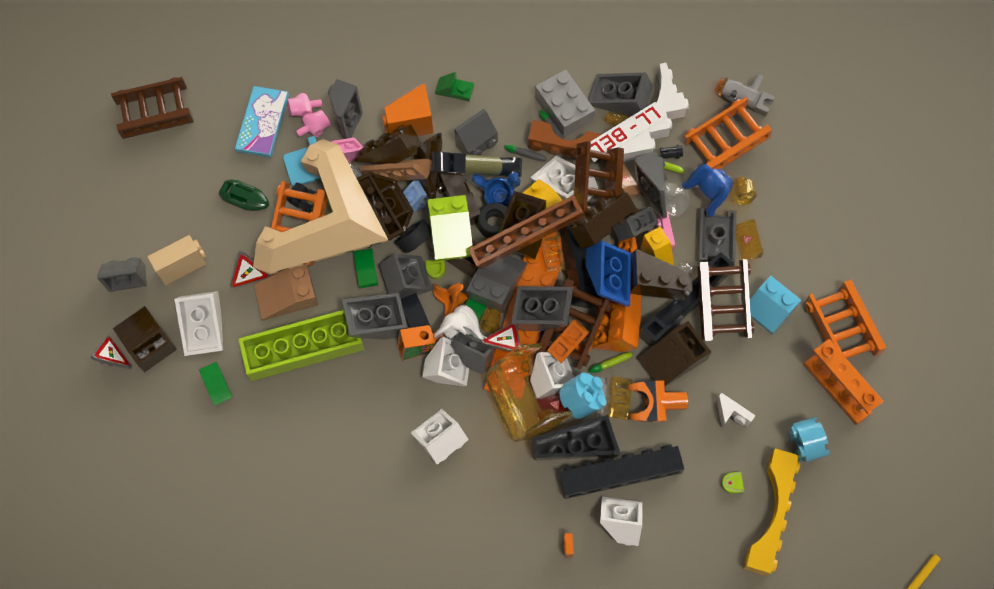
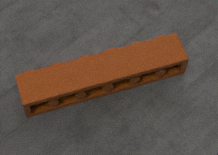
M572 195L469 248V251L476 266L483 269L585 217V214L577 198Z

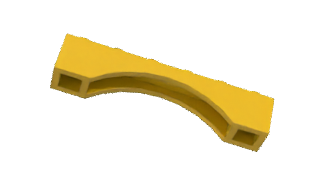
M776 448L771 452L767 474L774 491L773 517L765 534L758 542L748 548L743 567L745 570L764 576H769L776 570L778 560H775V556L782 546L780 534L785 531L787 520H784V517L791 507L789 496L790 493L794 492L796 485L793 478L794 474H798L800 462H797L799 455Z

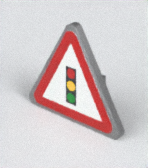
M239 251L230 287L236 288L265 280L271 277V275L253 267L254 260L245 252Z
M512 323L481 340V344L515 354L522 353L518 329Z
M109 336L103 340L90 357L92 360L99 361L100 364L107 363L110 367L113 365L126 369L132 367Z

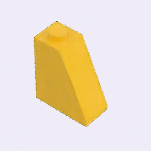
M659 227L645 234L640 251L674 266L671 242L663 229Z

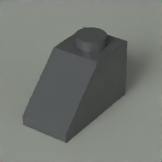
M462 332L451 342V346L465 366L484 375L491 366L495 348L482 345L480 339L468 334L464 335Z

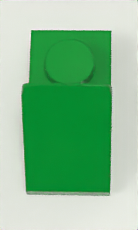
M456 72L439 78L435 94L470 102L474 83L458 80Z

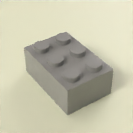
M567 70L535 86V98L544 111L549 114L564 137L594 121L595 109Z

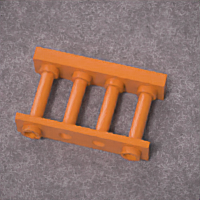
M746 97L742 100L734 101L731 107L696 129H690L685 134V145L687 146L694 142L706 158V164L712 169H722L771 137L772 129L767 124L763 128L759 127L745 110L748 102ZM739 113L752 129V135L744 137L730 118ZM724 123L737 139V144L733 147L728 146L715 127ZM707 132L722 149V154L717 157L711 154L699 138Z
M281 181V185L278 186L276 192L278 199L271 228L279 232L292 229L281 226L283 215L309 220V222L323 217L328 202L326 191L318 189L315 194L289 189L290 184ZM287 196L313 202L315 204L313 212L308 213L286 208ZM314 261L308 262L306 264L313 266Z
M851 279L845 281L839 288L840 292L817 301L813 294L807 297L805 308L808 313H811L824 341L830 339L846 359L866 351H870L874 356H877L887 348ZM842 299L846 301L848 305L847 310L824 317L820 307ZM850 316L855 318L857 326L833 335L829 324ZM859 333L863 334L866 340L865 344L844 352L841 351L837 343L838 341Z
M830 339L813 351L815 355L803 364L855 425L869 416L872 410L884 402Z

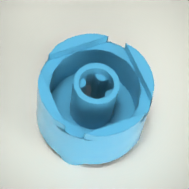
M581 373L564 383L563 387L560 388V399L564 408L568 407L571 411L569 413L571 416L583 419L606 405L607 401L601 379L589 373Z
M817 417L793 423L790 427L791 431H788L791 442L796 443L797 450H795V453L799 455V462L804 461L806 463L830 455V449H825V444H828L825 431L820 422L816 423Z

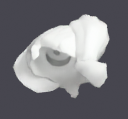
M460 305L455 308L453 313L448 314L444 318L440 328L434 334L435 339L444 334L453 341L460 332L464 335L471 334L480 340L486 337L480 332L479 321L475 312L467 305Z

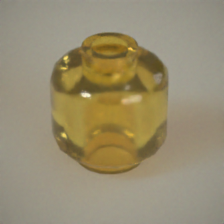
M745 176L738 177L733 182L731 189L733 200L740 205L751 204L757 197L755 182Z

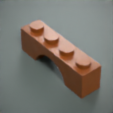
M533 120L528 137V147L535 151L543 150L554 155L562 154L570 158H576L575 150L578 143L591 142L602 134L586 131L582 137L576 140H564L553 132L551 123Z

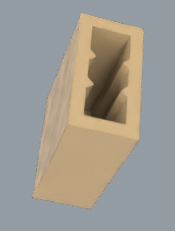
M190 235L148 256L155 272L165 285L207 265L204 260L207 257L197 239L193 241Z

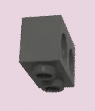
M652 206L638 210V213L625 217L624 220L626 222L622 225L617 223L613 228L618 240L622 241L637 236L659 222Z

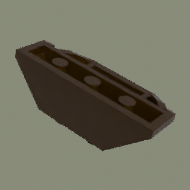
M442 133L435 134L420 145L417 154L413 156V160H431L432 152H442ZM430 170L427 179H418L427 194L424 198L427 203L428 199H436L438 172H431Z
M371 171L358 177L357 180L388 240L390 241L405 233L414 210L397 181L377 175Z

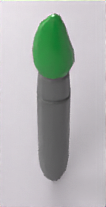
M540 110L541 119L546 123H551L553 132L565 140L549 114L544 110Z
M504 145V148L510 153H516L538 161L547 160L546 156L540 153L522 149L515 145Z

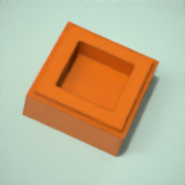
M565 533L563 537L565 558L573 557L572 533Z

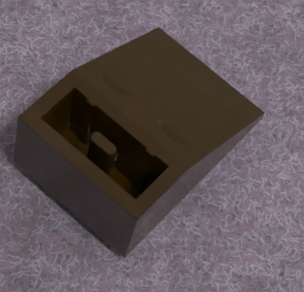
M411 124L408 126L401 125L394 129L395 132L391 134L386 132L378 140L374 141L372 139L364 144L365 147L358 151L359 154L355 160L360 162L396 164L412 157L422 142Z
M145 306L113 328L128 353L144 373L177 350Z
M687 321L638 357V360L654 381H664L666 387L708 360L711 350L690 322Z

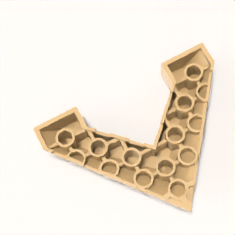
M322 139L310 145L301 160L307 172L321 177L333 213L284 232H279L265 226L256 242L253 267L271 275L278 273L279 270L293 269L303 266L304 263L318 262L346 254L348 251H357L370 247L371 244L389 241L338 144Z

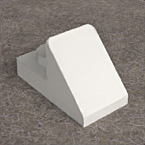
M723 393L720 394L716 401L722 427L730 416L734 417V421L738 424L746 425L747 427L755 417L754 414Z

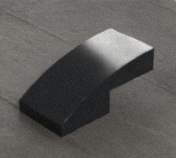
M416 293L401 299L403 312L410 328L430 326Z

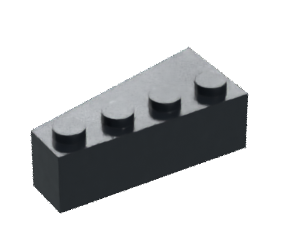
M574 224L558 230V237H561L562 243L560 246L561 252L564 254L566 263L564 268L565 272L568 273V278L576 282L575 286H577V289L600 298L586 268V248L588 247L581 249L570 230ZM574 296L571 298L572 306L587 309L594 306V304Z
M608 415L531 438L530 440L536 461L611 457L621 454Z

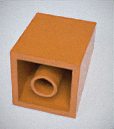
M421 84L385 107L386 115H382L385 132L391 134L395 132L394 129L397 127L411 124L418 136L434 133L425 84Z

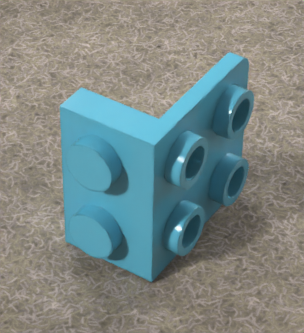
M315 136L308 138L310 145L317 142ZM308 147L283 156L292 186L297 182L304 185L321 179L320 176L307 172L301 163Z

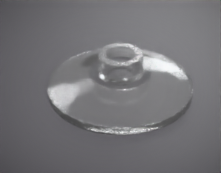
M666 183L668 215L670 218L678 217L688 209L689 195L682 186L675 183ZM668 196H674L675 199H670Z

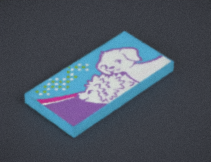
M253 86L235 146L236 152L271 158L289 97L287 91Z

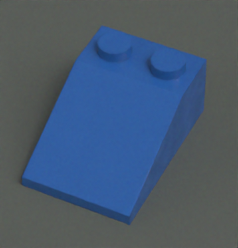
M604 241L586 248V268L597 295L629 307L631 253Z

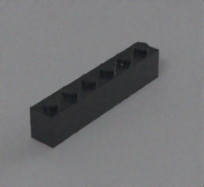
M669 444L660 447L661 450L653 451V449H646L638 455L628 453L622 455L620 459L614 460L613 457L603 459L602 463L594 464V462H587L582 464L583 467L579 468L574 466L565 467L559 474L564 498L569 499L682 474L684 465L679 447H672Z

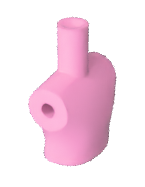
M301 93L295 98L287 99L290 116L304 117L306 114L312 113V108L322 107V100L309 101L307 94Z
M319 110L315 113L306 114L302 118L305 126L296 130V134L298 137H301L310 132L313 136L319 137L331 124L324 112Z

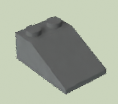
M646 72L597 74L588 101L593 107L624 115H635L647 107L653 85Z
M652 151L634 159L637 185L663 219L667 218L665 162L661 156L659 157L655 151Z
M507 256L483 269L479 268L467 288L468 298L504 313L528 263L512 256Z
M518 286L512 324L521 331H543L567 326L573 288Z
M399 293L342 300L349 337L385 340L398 338L400 330L407 329Z

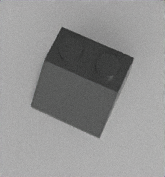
M482 109L454 129L456 147L463 154L481 156L486 149L493 148L498 142V132L485 109Z
M393 254L380 264L389 294L399 293L400 299L415 293L420 295L433 290L422 256Z
M129 258L125 261L113 260L101 265L97 279L109 292L147 286L146 266L140 258Z

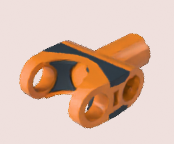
M645 381L627 385L628 391L640 393L646 402L641 412L629 414V420L663 422L667 421L666 410L687 409V393L665 392L664 381Z

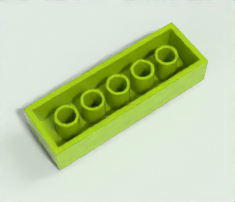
M343 310L238 338L246 375L251 381L365 350L362 338L349 337Z

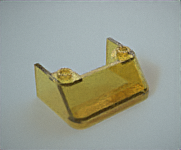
M541 343L518 345L486 372V383L507 432L515 442L524 441L553 429L573 415L571 411L555 413L552 409L541 411L527 379L534 368L530 356L542 347Z

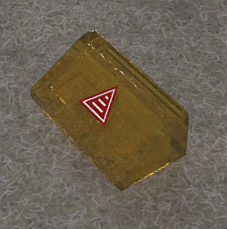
M755 219L737 224L736 237L742 260L761 258L763 248Z

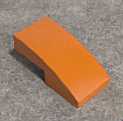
M574 319L547 351L562 364L588 335L589 331Z

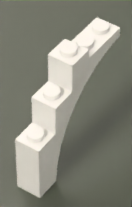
M667 63L659 64L657 74L660 87L656 103L667 117L619 146L624 148L623 162L634 160L652 152L655 149L654 139L669 136L670 129H672L671 119L685 117L686 111L689 109L687 98L684 99L683 92L677 93L676 85L672 83L673 75L671 69H668Z

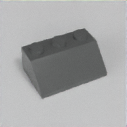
M336 79L334 85L330 86L328 95L341 134L344 139L352 137L363 115L357 86Z

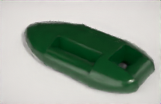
M226 180L219 190V196L225 202L244 210L258 211L269 207V201L262 191L239 180Z

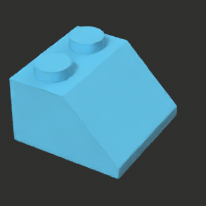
M770 276L750 299V316L773 334L797 308L801 299Z

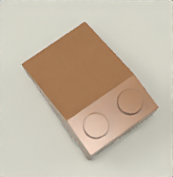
M306 263L293 269L286 268L254 285L262 320L318 305L310 271Z

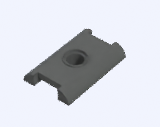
M701 208L699 261L707 262V260L714 259L722 252L735 263L737 211L728 210L727 215L715 214L713 217H710L706 213L707 208ZM714 233H719L722 237H717Z

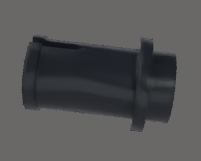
M677 144L676 147L660 148V156L663 159L676 157L680 159V157H683V147Z

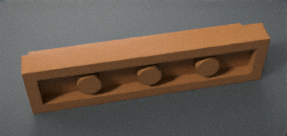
M403 160L396 164L375 162L374 165L361 166L360 171L363 174L371 171L396 181L427 179L431 170V160Z

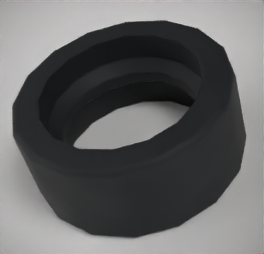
M425 219L416 222L397 239V243L405 253L413 251L431 236L430 225Z

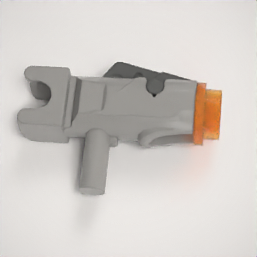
M761 74L756 75L752 86L749 87L744 86L741 82L721 78L715 90L731 103L746 97L748 99L747 107L754 109V112L763 116H767L769 108L763 104H773L775 99L771 94L757 91L764 78Z

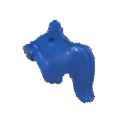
M703 164L692 172L688 180L682 183V187L684 189H691L698 185L700 191L711 200L706 213L708 216L713 217L715 210L725 201L730 193L733 181L723 170L712 169L707 164Z
M516 172L510 173L508 179L492 178L487 181L483 176L474 174L472 179L474 183L485 191L484 200L486 205L500 203L507 208L514 189L520 186L521 182Z

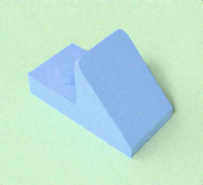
M413 180L403 193L413 208V213L426 206L423 199L427 194L420 182Z

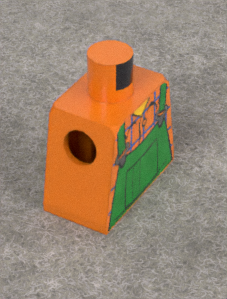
M429 325L400 330L397 345L402 361L429 354L443 335L435 339L434 334L436 332L432 333Z

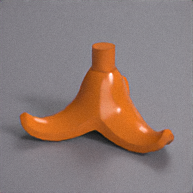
M434 284L433 294L435 298L445 305L444 317L453 313L456 307L469 299L467 293L461 292L464 288L463 284H454L448 289Z

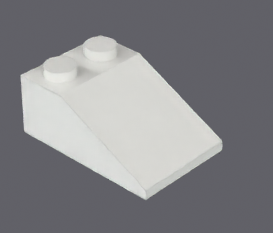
M558 156L552 158L530 177L534 183L540 179L550 185L562 200L574 195L575 165ZM589 176L588 187L598 189L595 177ZM588 195V200L592 198L593 195Z
M218 291L175 298L184 356L223 351L222 315Z

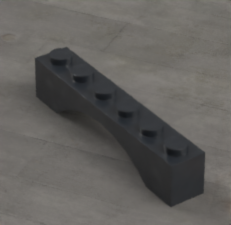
M720 252L708 263V266H711V268L735 266V264ZM712 275L709 278V285L717 287L728 275ZM698 276L692 281V292L684 300L674 299L641 328L639 336L649 346H654L668 335L699 305Z

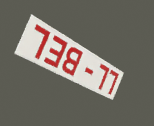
M654 102L592 140L590 150L607 153L608 149L621 146L667 116Z

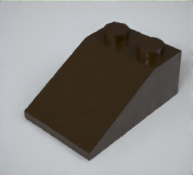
M514 191L498 233L545 210L546 200ZM542 239L514 253L536 259Z

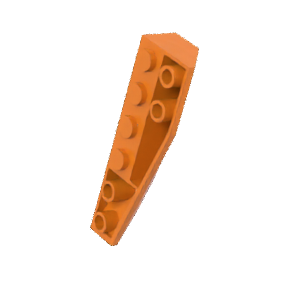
M632 237L618 241L617 247L632 254L637 249L636 238ZM630 294L629 307L616 302L613 303L610 312H606L594 339L593 348L617 352H626L638 348L642 295ZM598 307L596 318H598L601 307Z

